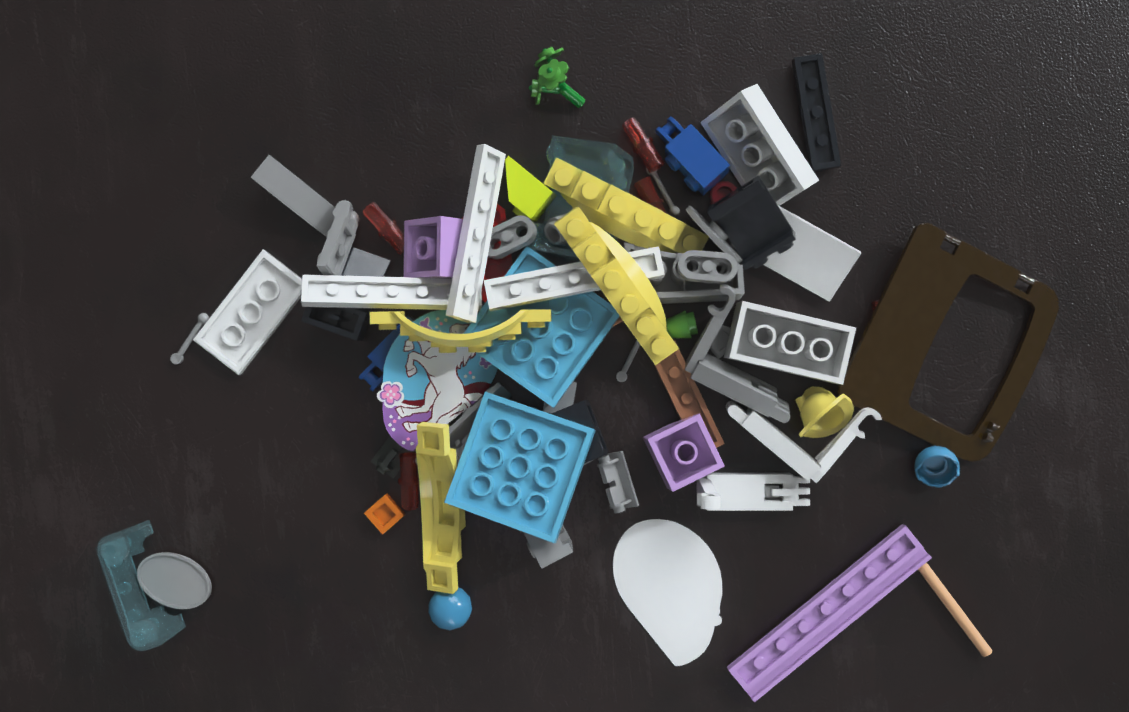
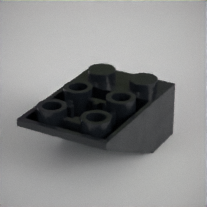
M351 247L341 276L386 277L391 260ZM306 307L301 321L356 341H363L370 322V312H373L374 308Z

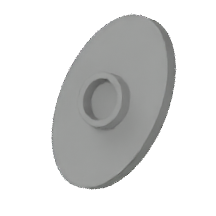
M692 206L686 208L691 218L724 253L732 255L737 264L742 262L741 257L726 241L728 238L726 233L715 222L711 221L709 223Z
M161 552L150 555L139 564L137 569L138 582L144 592L153 600L167 607L176 609L195 608L203 604L209 598L212 591L211 580L206 571L194 560L177 553Z

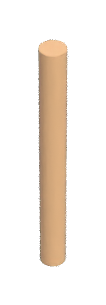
M926 562L918 571L983 657L992 653L990 646Z

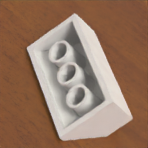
M758 84L740 91L700 122L722 157L730 164V169L740 185H744L759 175L779 206L819 181Z

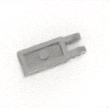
M346 200L339 201L335 206L336 208L333 210L334 221L327 232L323 250L318 255L317 267L323 275H342L356 236L355 233L360 218L352 210V204Z

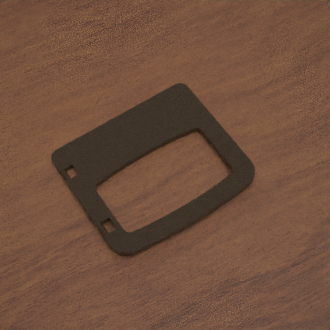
M929 223L919 224L913 229L847 366L843 385H838L837 394L838 396L845 394L851 399L853 406L859 409L869 407L876 410L881 415L883 421L934 446L946 447L958 458L968 461L981 460L993 449L1032 377L1059 310L1058 297L1048 285L947 234V232ZM943 240L955 246L952 254L940 249ZM973 274L1024 300L1030 305L1031 312L1016 352L992 401L973 432L969 435H964L914 410L909 405V399L923 361L945 315L968 277ZM1018 279L1029 285L1026 293L1014 287Z

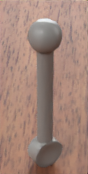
M649 163L646 167V173L652 175L670 208L669 214L672 217L678 216L680 209L674 206L657 174V165Z
M206 313L198 315L197 324L178 353L171 355L170 360L173 364H181L183 362V354L203 324L209 320V316Z
M637 340L622 370L616 374V379L619 382H624L627 379L626 373L640 346Z

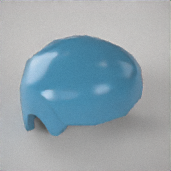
M931 446L925 448L915 459L914 469L916 477L927 486L940 488L951 484L960 475L959 461L956 455L946 447Z
M459 587L454 594L436 591L428 605L431 621L437 627L449 631L462 627L468 621L472 611L470 596Z

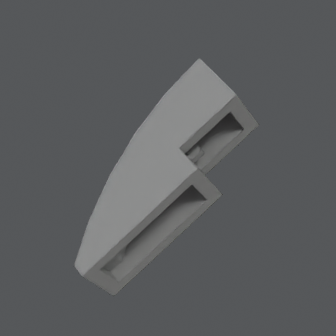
M268 155L251 178L315 229L327 236V232L335 218L333 215L335 207L275 158Z

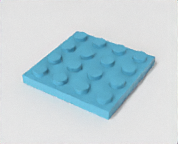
M526 246L505 276L555 267V265ZM594 292L496 311L489 310L487 300L477 314L476 323H471L463 334L480 332L500 325L523 309H551L552 321L545 322V327L527 328V322H522V334H516V340H498L497 338L493 340V346L486 347V352L476 353L553 408L559 403L620 317L610 303Z
M484 392L444 503L556 543L596 430Z

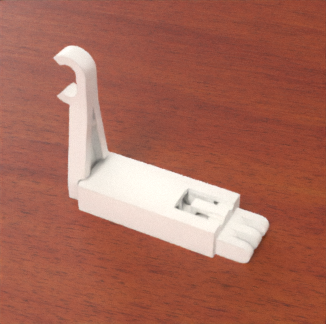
M729 401L726 404L727 412L733 419L807 481L812 479L815 483L825 475L856 436L865 439V433L860 431L858 426L866 416L873 415L875 420H882L881 415L876 410L869 407L861 409L814 459L759 412L749 407L745 411L734 401Z
M710 473L697 480V506H701V509H706L707 511H793V506H810V499H799V495L810 494V488L799 487V483H810V480L807 481L802 476H793L791 473ZM765 484H783V489H779V485H765Z

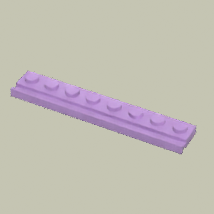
M901 524L727 666V669L751 699L756 702L932 557L924 550V547L907 526Z

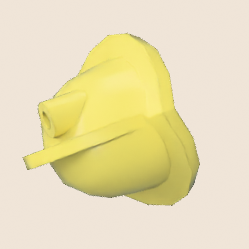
M812 386L795 400L804 428L799 433L800 438L803 436L823 438L835 434L848 424L854 412V406L849 397L842 394L837 398L823 387Z

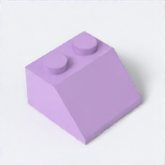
M437 216L404 221V277L452 279L463 219Z
M699 413L668 424L643 437L667 489L672 492L724 467V463Z

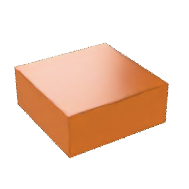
M388 493L364 512L382 535L405 516V513Z

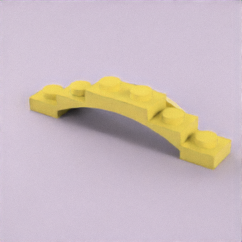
M557 157L543 184L560 192L562 197L573 208L579 206L589 221L615 237L635 246L644 248L659 246L660 251L685 253L689 250L702 251L709 238L708 235L686 225V223L664 213L662 210Z
M576 206L554 222V225L653 363L657 365L679 349L667 332L666 317L660 299L645 273L630 254L607 232L594 223L589 222L579 206Z
M523 309L507 321L490 329L458 334L435 331L419 326L405 317V311L370 312V324H379V330L397 329V324H400V336H409V341H430L431 347H439V353L457 352V347H468V352H486V347L493 346V340L497 338L498 340H516V334H522V322H527V328L545 327V322L552 321L551 309Z
M421 422L417 425L418 444L416 446L421 501L423 566L426 571L427 590L454 594L458 590L457 562L462 558L461 530L466 527L465 510L444 503L457 469L456 449L450 448L449 424Z

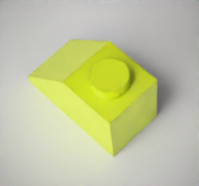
M508 156L505 159L509 202L515 206L512 211L517 216H526L537 222L557 195Z

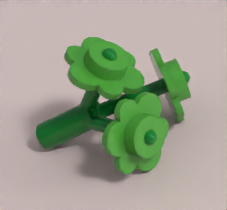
M553 47L545 48L538 54L539 59L534 65L535 67H541L538 71L537 80L532 79V83L529 86L531 97H536V105L540 104L541 92L561 94L577 108H580L585 102V98L565 83L567 79L565 74L569 69L568 64L554 59L561 55L564 51L563 48H559L556 51Z

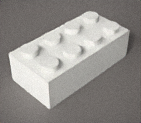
M741 301L736 303L724 358L843 385L856 328Z

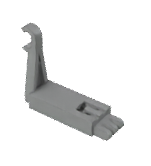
M720 284L721 293H726L729 298L722 308H717L714 304L708 306V311L712 316L686 359L685 371L691 373V379L767 417L770 416L782 423H786L790 420L789 404L777 397L776 387L707 353L735 303L736 295L734 289L727 284Z

